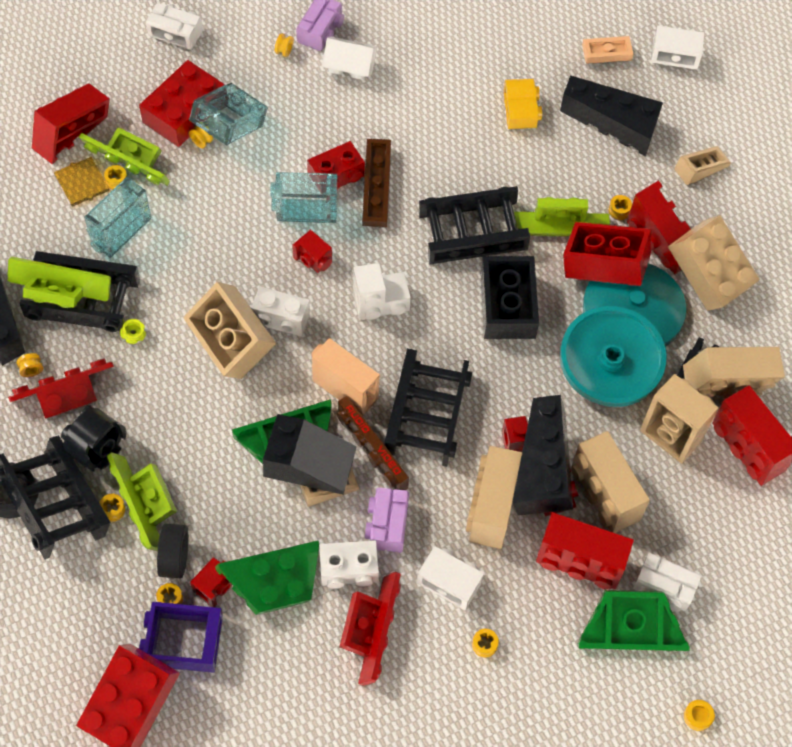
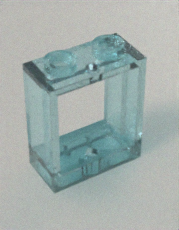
M229 83L195 99L189 121L227 146L263 127L268 107L233 83ZM227 107L241 116V118L234 120L220 110Z
M276 172V181L271 182L270 197H272L271 210L276 211L277 221L337 223V174ZM283 197L326 198V200L283 199Z
M128 177L84 217L87 225L86 231L91 240L90 245L99 254L103 252L111 258L152 219L146 190Z

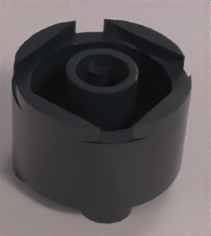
M88 405L81 411L80 416L77 417L72 425L69 424L63 429L61 438L64 439V450L87 469L95 472L94 468L102 470L110 465L107 458L108 454L111 452L115 454L120 453L122 448L118 445L121 438L126 439L127 432L122 424L102 410Z

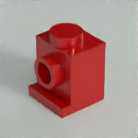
M311 229L292 244L293 258L296 261L300 259L307 268H312L319 273L320 271L327 270L331 265L332 247Z
M526 416L504 419L502 437L505 449L517 452L523 451L528 426Z
M214 557L190 581L192 591L211 607H216V597L218 595L223 596L232 585L223 574L219 575L215 567L220 562Z

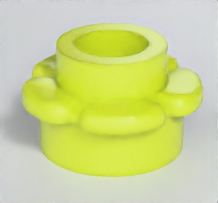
M129 319L123 324V328L120 329V336L127 343L136 344L138 341H143L146 337L145 326L137 319Z

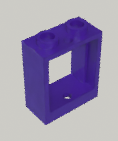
M152 602L151 610L145 612L144 628H147L146 639H141L139 649L173 669L215 673L223 622L222 610L215 607ZM161 618L207 623L202 659L155 655Z

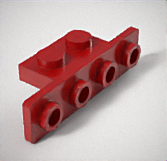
M105 358L91 362V368L81 371L79 367L65 371V377L55 380L54 376L41 379L38 381L39 386L29 389L28 385L15 388L12 390L13 395L8 397L9 401L13 402L37 394L45 419L97 401L88 375L114 367L113 362L106 363Z
M393 572L383 577L378 599L358 591L352 593L339 648L364 657L358 684L362 686L375 683L382 672V665L380 664L382 654L388 645V628L395 615L393 610L394 602L401 589V584L399 583L401 574L398 572Z

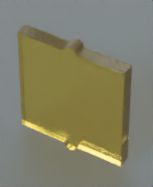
M92 157L77 163L72 162L70 166L54 172L72 207L87 200L92 201L94 197L110 191Z

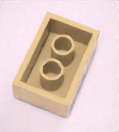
M721 215L702 221L668 246L707 311L726 306L760 280Z
M216 282L183 317L225 377L242 379L276 345L269 332L238 289L233 285Z
M707 347L683 365L685 379L700 394L709 398L715 395H723V398H728L748 385L752 387L758 396H761L764 390L775 387V383L785 378L779 347Z
M674 374L654 395L640 431L682 464L701 444L719 407L714 404L711 398L695 390L686 379Z
M606 431L579 443L571 471L574 478L578 482L581 481L584 486L588 502L594 504L598 510L601 524L605 528L608 527L610 532L616 533L640 522L650 499L610 433Z
M489 445L488 455L482 454L466 526V532H471L469 542L502 549L522 452Z

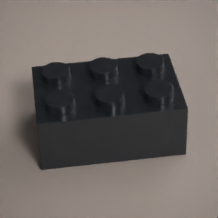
M483 256L480 274L484 339H536L539 327L534 256Z

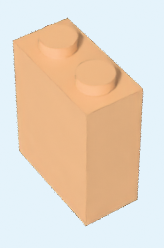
M330 338L323 345L319 344L314 349L311 355L313 381L338 400L347 396L363 416L379 399L380 374Z

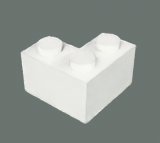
M379 263L353 267V295L359 320H373L384 315H401L410 311L411 297L404 272L382 276Z

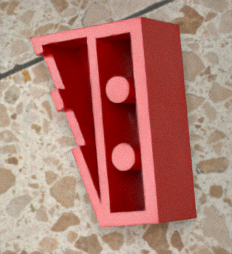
M88 83L43 107H39L34 111L32 149L51 164L55 163L58 160L56 155L64 148L70 150L74 146L73 141L81 133L87 135L108 117L110 98Z
M658 180L635 194L627 223L629 227L651 229V251L660 258L663 266L669 268L675 275L682 271L668 246L690 231L691 228L686 221L681 222L673 211L676 207L672 200L667 202L659 190L663 186Z

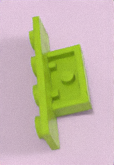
M119 127L108 145L83 133L80 134L79 138L84 143L83 147L91 153L97 154V152H100L111 163L117 165L120 162L126 165L125 168L131 173L138 175L140 172L146 175V179L155 185L162 183L168 186L170 183L163 173L152 168L162 152L158 146Z
M575 197L569 199L537 198L535 212H514L517 227L519 229L528 228L530 236H570L575 222L610 225L609 214L587 213L588 199Z
M10 257L8 259V282L25 285L23 287V297L32 299L34 302H49L57 304L62 308L75 307L82 297L101 301H108L110 298V276L17 257Z
M111 452L107 455L110 463L109 469L119 483L120 495L128 504L130 509L129 516L138 527L140 532L139 539L145 548L158 552L160 535L156 525L177 512L157 465L151 463L133 475L126 458Z

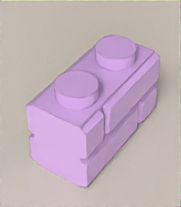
M314 0L296 28L298 43L310 46L318 51L323 50L327 38L334 37L335 28H340L343 24L344 14H342L341 3L334 0Z
M378 487L376 488L375 497L370 496L368 513H373L372 523L366 522L365 539H370V541L376 540L377 550L403 552L409 501L408 491Z

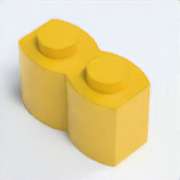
M534 79L505 80L503 93L508 129L537 128L538 120H542V107L537 105V101L540 98L539 86H535Z

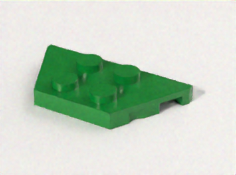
M329 399L281 415L304 419L328 431L332 402ZM276 416L232 429L233 438L262 464Z
M319 541L219 563L215 568L219 575L223 574L233 585L232 589L239 597L246 601L247 606L255 615L307 603L312 599Z
M605 590L577 642V647L580 649L690 651V646L685 640L679 627L680 625L662 591Z

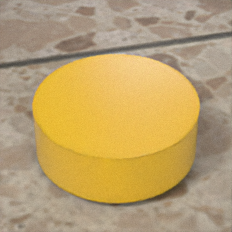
M704 700L690 702L684 711L685 723L695 731L708 729L715 719L713 707Z

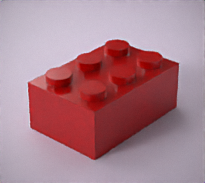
M187 60L139 104L142 123L177 147H180L190 137V130H196L197 124L203 125L226 103L225 84Z
M575 222L563 254L565 278L641 286L651 256V229Z
M748 385L723 400L712 422L714 430L719 437L725 439L730 446L732 454L743 462L749 476L757 480L762 486L787 471L792 463V437L752 387Z
M552 512L536 562L540 563L547 570H560L568 573L574 579H586L595 582V585L600 588L616 589L625 571L634 539Z
M132 644L119 645L76 726L110 747H141L180 672Z

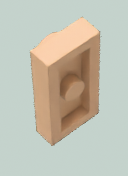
M629 36L583 39L582 47L586 64L631 61L634 54Z

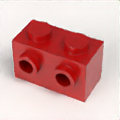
M348 141L307 159V172L322 196L328 192H335L346 184L355 183L364 177L365 161L353 143Z

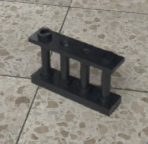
M518 186L419 200V218L429 217L434 242L428 243L429 265L528 250L530 241L529 229H519L517 227L512 205L517 204ZM502 206L508 231L495 233L492 229L488 208ZM478 210L483 235L468 236L463 212ZM440 215H454L459 238L444 240L439 220Z
M40 251L35 252L33 261L107 275L111 277V284L117 286L109 313L95 311L97 300L86 298L83 309L75 307L62 308L55 304L21 299L19 304L24 317L34 321L42 319L102 328L108 332H117L123 328L125 318L124 315L120 314L126 289L128 287L138 288L140 276L137 266Z
M407 348L384 442L385 447L393 456L397 446L407 445L444 453L442 466L447 467L449 457L455 458L458 442L453 441L464 387H470L473 372L468 371L469 361L464 360L462 372L421 364V361H417V350ZM420 374L459 382L457 395L415 387L416 384H412L413 376L418 377ZM414 397L453 405L452 418L411 411L410 407H406L407 400H413ZM411 421L449 429L447 441L445 443L404 434L405 431H401L402 422L407 423Z
M59 435L49 438L44 454L12 465L9 464L4 453L0 454V483H2L28 529L35 550L41 552L44 560L50 558L54 542L83 531L90 532L95 541L106 536L111 522L72 456L64 450L63 441ZM47 464L52 466L57 476L22 487L16 476L17 474ZM59 486L65 488L69 495V498L38 509L34 508L29 499L30 496ZM72 508L78 510L82 520L48 532L41 520Z

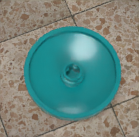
M649 263L641 286L590 281L583 298V313L602 306H618L639 313L655 326L663 339L665 347L678 336L686 317V301L680 286L667 272Z
M602 306L582 313L569 325L561 342L560 364L566 380L582 397L603 406L623 407L642 401L656 389L666 368V348L658 330L644 316L623 307Z

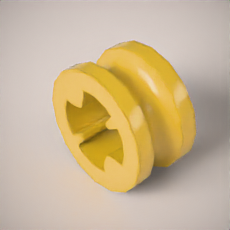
M280 33L276 40L275 53H283V56L288 57L293 47V36L286 37L284 33Z
M197 124L196 130L192 129L189 131V136L199 148L204 149L207 146L206 143L213 141V137L205 126Z
M112 165L105 170L104 178L108 188L121 190L127 185L128 177L125 168L120 165ZM112 176L120 177V179L117 180L112 178Z
M624 195L614 196L610 201L608 209L610 216L616 220L628 218L632 201Z
M28 353L17 359L16 363L20 368L19 373L22 377H33L43 371V365L40 363L41 358L38 354Z
M107 494L100 500L99 503L110 522L118 521L124 516L126 507L119 495ZM116 503L118 510L112 509L108 512L107 505L113 506Z
M166 583L157 590L156 599L158 602L165 603L163 595L165 593L170 595V592H174L176 600L174 602L170 600V603H183L182 591L176 584Z
M486 628L477 631L472 641V648L476 655L487 658L495 654L499 643L497 634L491 629ZM482 637H486V641L488 638L491 639L490 649H484L485 646L482 648L479 646Z

